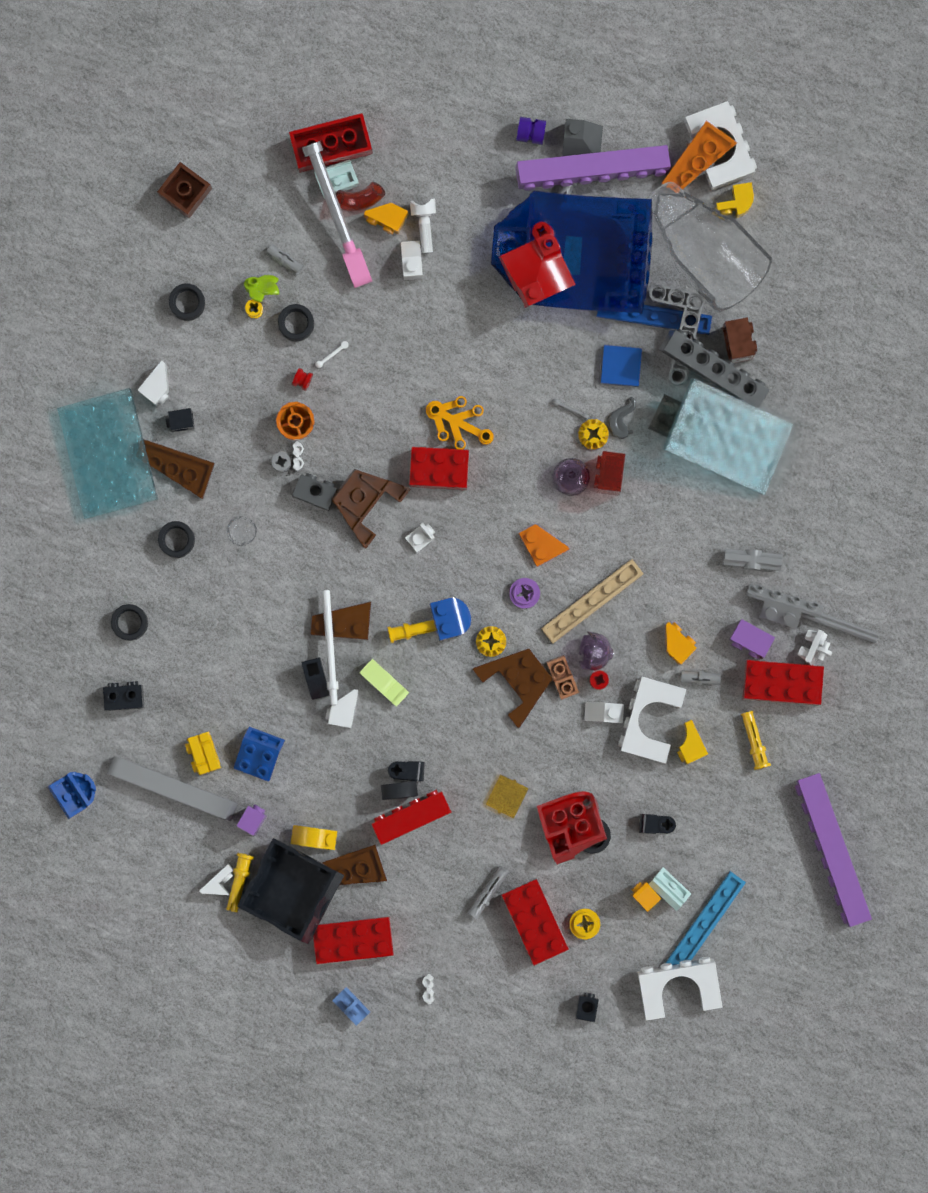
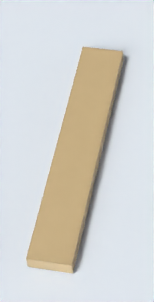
M631 559L542 627L541 630L552 644L644 575L643 572Z

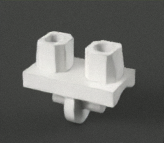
M819 629L818 631L808 630L805 639L812 642L811 648L808 649L802 646L798 656L809 665L814 666L817 659L823 661L825 655L831 656L832 652L828 650L830 643L825 641L828 635Z

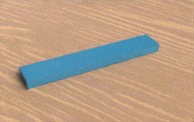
M731 871L727 874L666 963L677 965L680 964V961L693 959L746 883Z

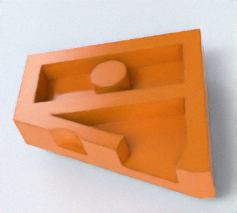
M536 524L519 533L537 567L569 550L568 546Z

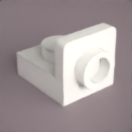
M421 523L405 539L418 553L435 539L433 536L435 531L429 524L425 526L424 523Z

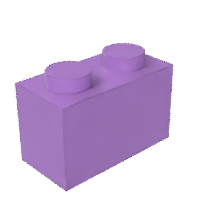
M741 619L729 640L733 642L731 644L733 647L742 650V648L748 650V655L758 660L759 657L763 659L766 656L775 637Z
M256 804L253 807L248 806L237 827L256 836L267 817L264 814L265 810Z

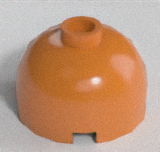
M289 402L282 406L276 418L277 428L280 433L290 440L304 439L312 432L315 424L311 409L300 402Z

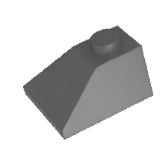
M566 119L562 156L601 152L603 126L585 120Z

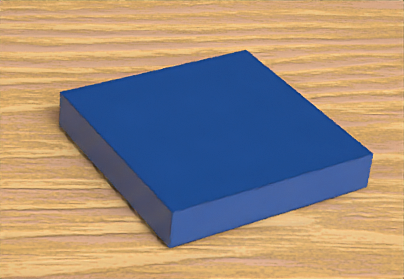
M604 345L601 384L639 387L642 348Z

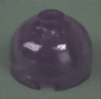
M566 458L555 466L552 474L553 484L556 490L562 494L577 496L588 487L590 471L581 460Z
M587 632L589 635H584L580 644L579 655L583 654V661H579L584 670L596 671L604 668L609 660L612 659L613 649L608 638L596 632Z

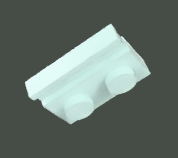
M350 159L326 168L335 194L360 186Z
M664 867L649 883L651 888L676 911L691 895Z

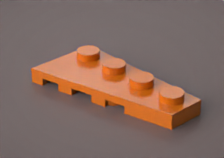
M706 120L666 175L662 184L678 194L729 149L734 147L737 142Z

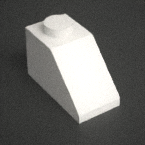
M420 241L401 242L404 280L423 279Z
M163 361L158 364L138 389V392L155 406L163 405L169 397L167 395L169 393L167 367Z
M354 689L339 699L338 705L331 706V709L327 708L325 720H329L328 724L352 729L358 690Z

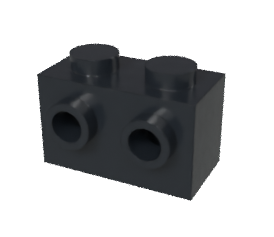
M138 681L127 682V686H119V683H108V687H103L104 711L145 708L143 685H138Z

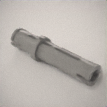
M499 866L481 894L476 896L477 900L467 913L477 920L486 905L489 906V901L510 872ZM486 896V898L484 899V901L482 902V904L480 905V907L477 908V907L479 906V904L481 903V901L483 900V898Z

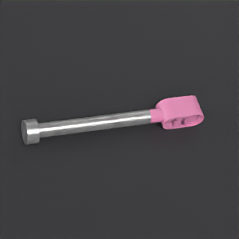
M319 141L303 147L305 157H310L345 250L342 256L353 286L357 288L372 282V278L361 249H356L320 153V151H323L322 145Z

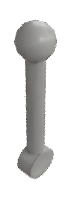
M558 399L552 401L554 406L563 407L585 419L589 418L588 414L561 403Z

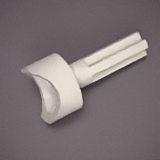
M431 199L425 205H419L414 201H410L411 216L416 215V217H419L422 253L433 252L429 216L436 213L435 199Z

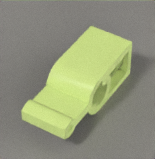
M373 659L360 672L367 681L396 707L409 694L400 683Z

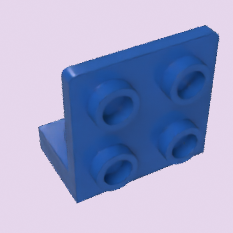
M249 727L243 737L234 769L265 781H270L285 740Z

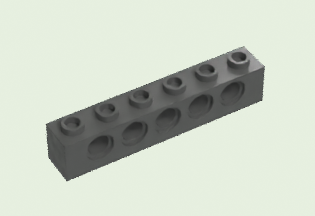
M680 329L669 331L659 351L749 408L759 409L769 392V389L764 387L766 385L759 379L753 380L749 377L750 373L743 369H736L733 362L727 359H720L717 352L712 349L706 350L702 347L703 343L696 339H689L686 332ZM683 343L687 346L685 353L681 352V345ZM699 353L703 357V360L700 364L696 360V357ZM714 363L718 365V371L716 373L712 371V366ZM730 373H732L734 376V380L732 383H729L728 381V375ZM746 383L749 385V391L747 393H745L743 390V386Z

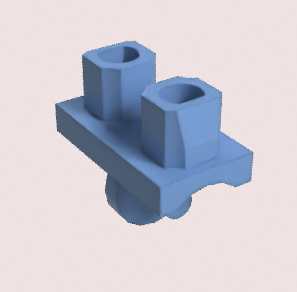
M347 987L332 1000L356 1026L370 1013Z

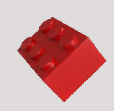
M412 447L409 486L467 490L469 450Z

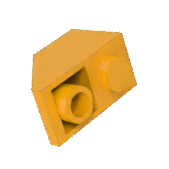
M388 203L366 210L364 218H366V222L373 226L378 224L384 227L383 230L393 235V233L399 234L409 214L407 210L393 203Z
M668 622L665 625L666 653L681 665L696 650L697 647L694 646L696 642L689 635L685 637L681 633L682 629L675 622L672 624Z
M638 882L631 889L633 891L631 896L646 912L661 900L660 896L647 882Z

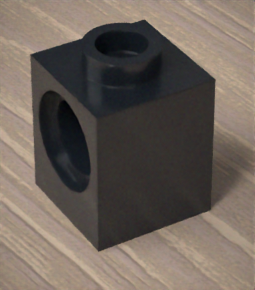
M191 408L168 411L169 417H165L167 428H171L172 433L195 429Z
M584 992V995H579L576 1019L595 1022L599 999L595 998V994ZM586 1001L593 1004L590 1012L582 1010V1004Z

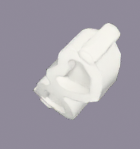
M295 441L292 446L294 449L293 455L295 456L293 458V469L299 471L304 465L303 460L299 457L304 448L301 443Z
M431 974L425 976L422 981L424 987L427 988L422 996L427 1004H432L434 1001V991L432 990L434 987V977Z

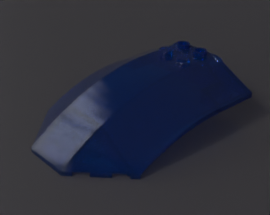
M534 190L529 194L528 198L521 204L519 203L509 212L508 216L494 226L491 265L513 290L514 288L499 257L535 240L532 229L539 222L547 223L554 231V237L560 245L562 257L576 285L533 305L587 311L643 313L649 284L653 241L652 199L581 196ZM551 242L546 243V246L551 247Z

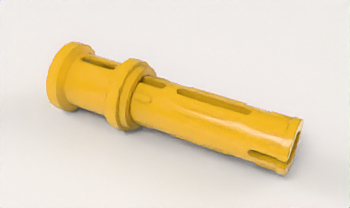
M434 620L411 625L403 623V626L393 628L387 627L390 643L401 639L410 640L411 636L436 631Z
M753 711L741 714L751 746L749 753L754 760V770L771 766L766 757V747L762 746Z
M237 853L236 868H233L235 876L226 907L228 911L238 912L239 907L237 906L241 900L245 879L250 875L249 867L251 860L254 859L252 855Z

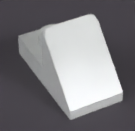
M585 702L584 721L623 724L624 704Z
M228 864L199 891L202 894L230 895L221 882L226 883L233 877V868Z

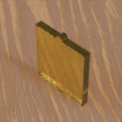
M500 774L485 805L497 810L498 813H503L514 819L529 788L517 783L515 779L511 780Z

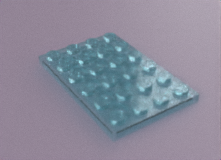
M691 379L663 450L761 495H765L793 424L701 381Z
M130 388L57 408L84 519L158 500Z

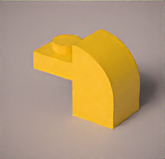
M752 182L733 185L731 188L733 200L716 203V214L721 213V216L733 214L732 211H735L736 218L744 216L751 208L754 200Z
M293 825L290 844L335 850L337 831Z

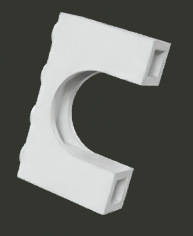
M728 101L689 115L684 120L691 138L695 137L707 120L722 132H726L729 137L737 142L734 146V155L730 160L705 171L711 191L753 176L755 169H757L754 158L750 159L748 142L746 140L743 141L741 136L743 134L741 124L736 123L734 118L736 116L733 105H729Z
M641 677L640 680H636L634 691H637L635 699L631 698L628 709L632 711L630 717L625 719L623 728H626L625 736L621 735L618 746L621 747L620 751L666 764L671 745L646 737L639 728V714L646 705L655 702L681 708L686 689Z
M701 957L698 959L699 961L695 962L683 960L677 965L666 963L660 965V968L653 969V967L649 966L641 968V971H637L646 1021L665 1018L662 991L669 980L679 976L691 978L697 983L703 1011L723 1008L714 959Z

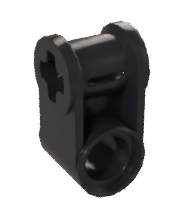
M395 761L389 765L388 774L392 779L422 782L424 781L425 762ZM395 765H398V768L402 769V772H399L398 776H396L394 772H391V769H393Z
M640 814L639 833L668 834L676 828V822L672 817ZM666 819L673 823V827H670L668 831L662 826Z

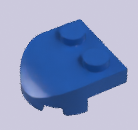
M448 598L429 604L439 641L459 637L469 629L471 614L467 605L460 599Z
M70 772L49 785L48 789L69 820L85 810L94 801L96 786L87 774Z

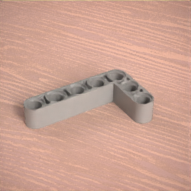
M660 284L653 285L649 290L651 300L656 303L684 309L680 330L690 335L692 340L696 339L704 305L703 297L696 292ZM655 289L663 291L661 298L653 297L652 293ZM674 293H680L682 299L680 302L674 303L671 300V296ZM698 297L701 303L699 306L693 307L690 305V299ZM688 316H694L696 323L689 326L685 323V319ZM682 344L681 352L685 353L687 351L686 344ZM672 359L669 379L672 384L679 386L685 382L688 368ZM676 371L683 374V379L679 382L672 379V375Z

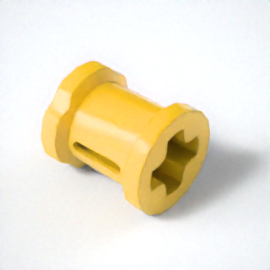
M251 299L246 303L245 310L250 318L258 319L262 316L263 307L260 302ZM252 305H253L254 307H257L258 312H256V313H255L254 311L251 312V308H250V307H251Z

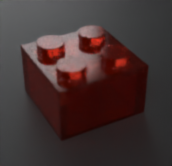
M602 451L601 456L598 455L596 469H599V475L595 474L593 488H597L596 493L620 495L625 454Z

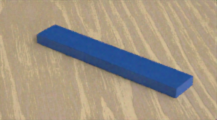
M599 298L596 317L677 330L680 329L684 311ZM701 314L697 333L710 334L711 315ZM688 316L685 319V323L692 326L696 323V318Z

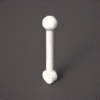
M343 341L340 347L321 361H317L315 366L321 368L323 363L339 351L347 349L349 346L348 342Z

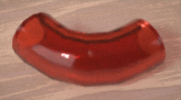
M371 182L361 191L346 192L339 190L336 192V196L341 210L350 212L362 211L378 203L385 196V190L380 184Z

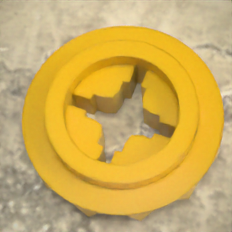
M588 419L580 426L578 437L584 447L599 449L606 444L609 432L604 422L598 419ZM599 428L597 435L599 436L600 440L595 437L588 440L590 436L589 430L594 431L595 429Z
M494 626L485 627L477 634V649L485 656H497L506 647V636L500 628ZM491 633L494 640L500 641V643L493 644L492 650H490L489 643L483 642V640L489 639Z
M590 909L576 911L570 918L571 932L579 939L587 940L593 938L600 929L598 915ZM583 916L586 918V921L593 922L587 926V932H585L582 926H577V924L582 923Z

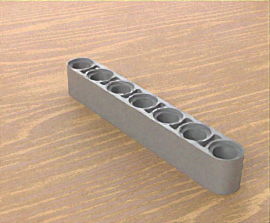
M117 756L113 757L107 772L109 775L231 821L238 804Z

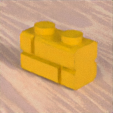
M209 731L187 738L188 743L185 744L188 755L192 754L194 761L191 762L194 773L198 772L199 775H203L222 768Z

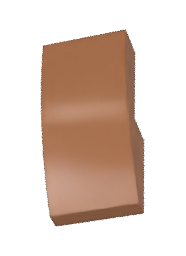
M564 655L546 662L561 700L579 693Z

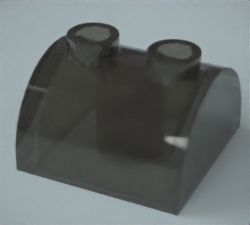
M664 394L648 429L683 445L699 410Z

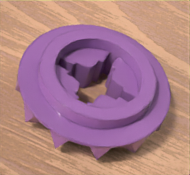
M518 579L510 588V599L519 608H531L540 598L539 586L532 579ZM522 585L526 591L533 590V592L528 594V601H526L524 596L517 597L522 592Z

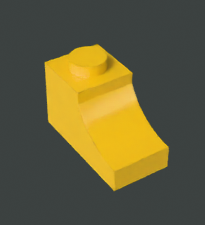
M692 720L684 723L686 737L682 746L678 747L680 751L677 752L680 761H685L686 765L708 755Z

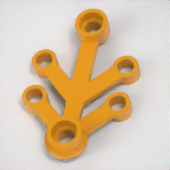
M459 396L456 400L444 404L439 401H431L426 406V414L435 421L438 439L441 442L449 439V433L444 429L442 421L444 419L450 423L456 449L464 450L466 447V442L462 439L459 427L477 436L483 445L492 443L494 435L491 430H481L463 421L474 416H482L484 409L481 405H475L473 409L454 415L446 411L456 407L464 408L467 404L465 397ZM463 399L465 403L464 405H458L457 401ZM433 407L439 408L438 413H433L431 410ZM475 408H480L482 412L476 414L474 410ZM442 432L447 434L445 439L440 438ZM484 433H488L490 435V438L488 440H484L482 438V435ZM462 441L464 443V446L462 448H458L456 445L457 442Z

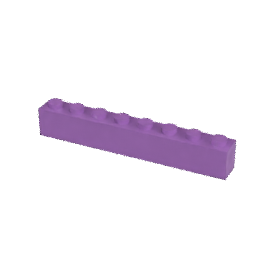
M663 145L517 161L515 169L518 189L530 191L534 190L535 187L548 189L554 187V185H561L563 187L571 186L573 183L585 185L598 180L599 182H608L610 179L626 180L634 176L636 178H645L652 174L663 176L669 172L671 165L668 146Z
M820 773L797 780L795 789L797 795L802 796L804 803L801 806L804 814H808L810 818L808 826L811 833L814 832L817 839L814 840L817 850L822 852L823 858H821L823 868L828 869L830 876L827 879L830 887H834L836 891L834 899L837 906L841 905L843 913H840L843 923L847 924L848 927H852L872 920Z

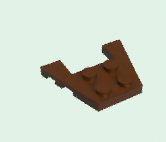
M354 469L331 500L360 544L367 548L376 534L364 526L362 521L384 492L401 503L411 489L407 486Z
M530 649L472 669L482 683L499 671L520 697L523 703L508 714L517 728L521 727L552 680V677Z

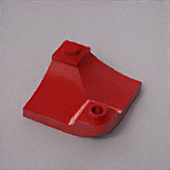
M543 235L499 257L515 292H518L525 308L576 285L562 257L560 245L553 235ZM546 241L551 242V247L546 246Z
M590 792L571 793L537 806L546 840L548 841L553 860L557 865L574 859L581 851L607 839L598 810L597 800Z

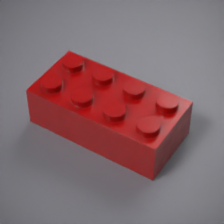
M363 113L289 132L299 173L314 169L310 157H305L302 148L319 141L323 148V151H320L325 166L373 154Z
M746 660L742 699L819 706L822 702L824 666Z
M437 790L426 794L428 798L422 801L420 798L409 802L410 806L405 809L400 806L391 810L392 815L386 817L385 814L374 818L375 822L371 825L380 844L383 845L452 813L443 792L438 793Z
M537 879L501 894L534 966L569 950Z
M390 916L319 924L313 935L316 964L394 956Z

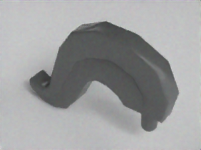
M633 397L629 398L630 404L616 409L611 414L609 419L610 430L615 437L623 439L628 437V434H633V430H628L623 422V418L636 408V401Z

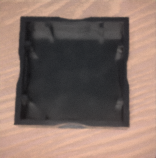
M273 838L260 862L255 877L249 883L237 907L261 920L267 921L293 938L309 944L344 874Z

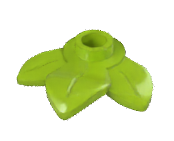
M263 275L258 278L249 277L244 281V288L252 300L262 302L264 295H279V288L276 285L279 279L273 275Z

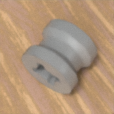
M278 452L272 458V466L277 472H286L291 467V459L286 453Z

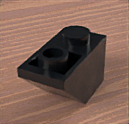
M318 657L301 662L311 699L315 700L329 696L321 658Z

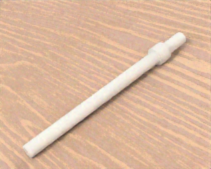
M330 590L322 591L328 668L327 690H329L330 705L333 706L338 705L337 690L339 687L335 671Z

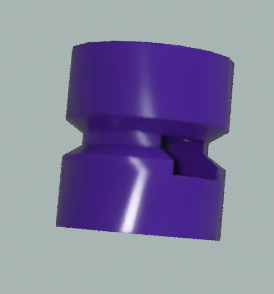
M520 116L516 141L527 143L531 140L532 144L543 145L546 120L536 119L533 122L531 118Z

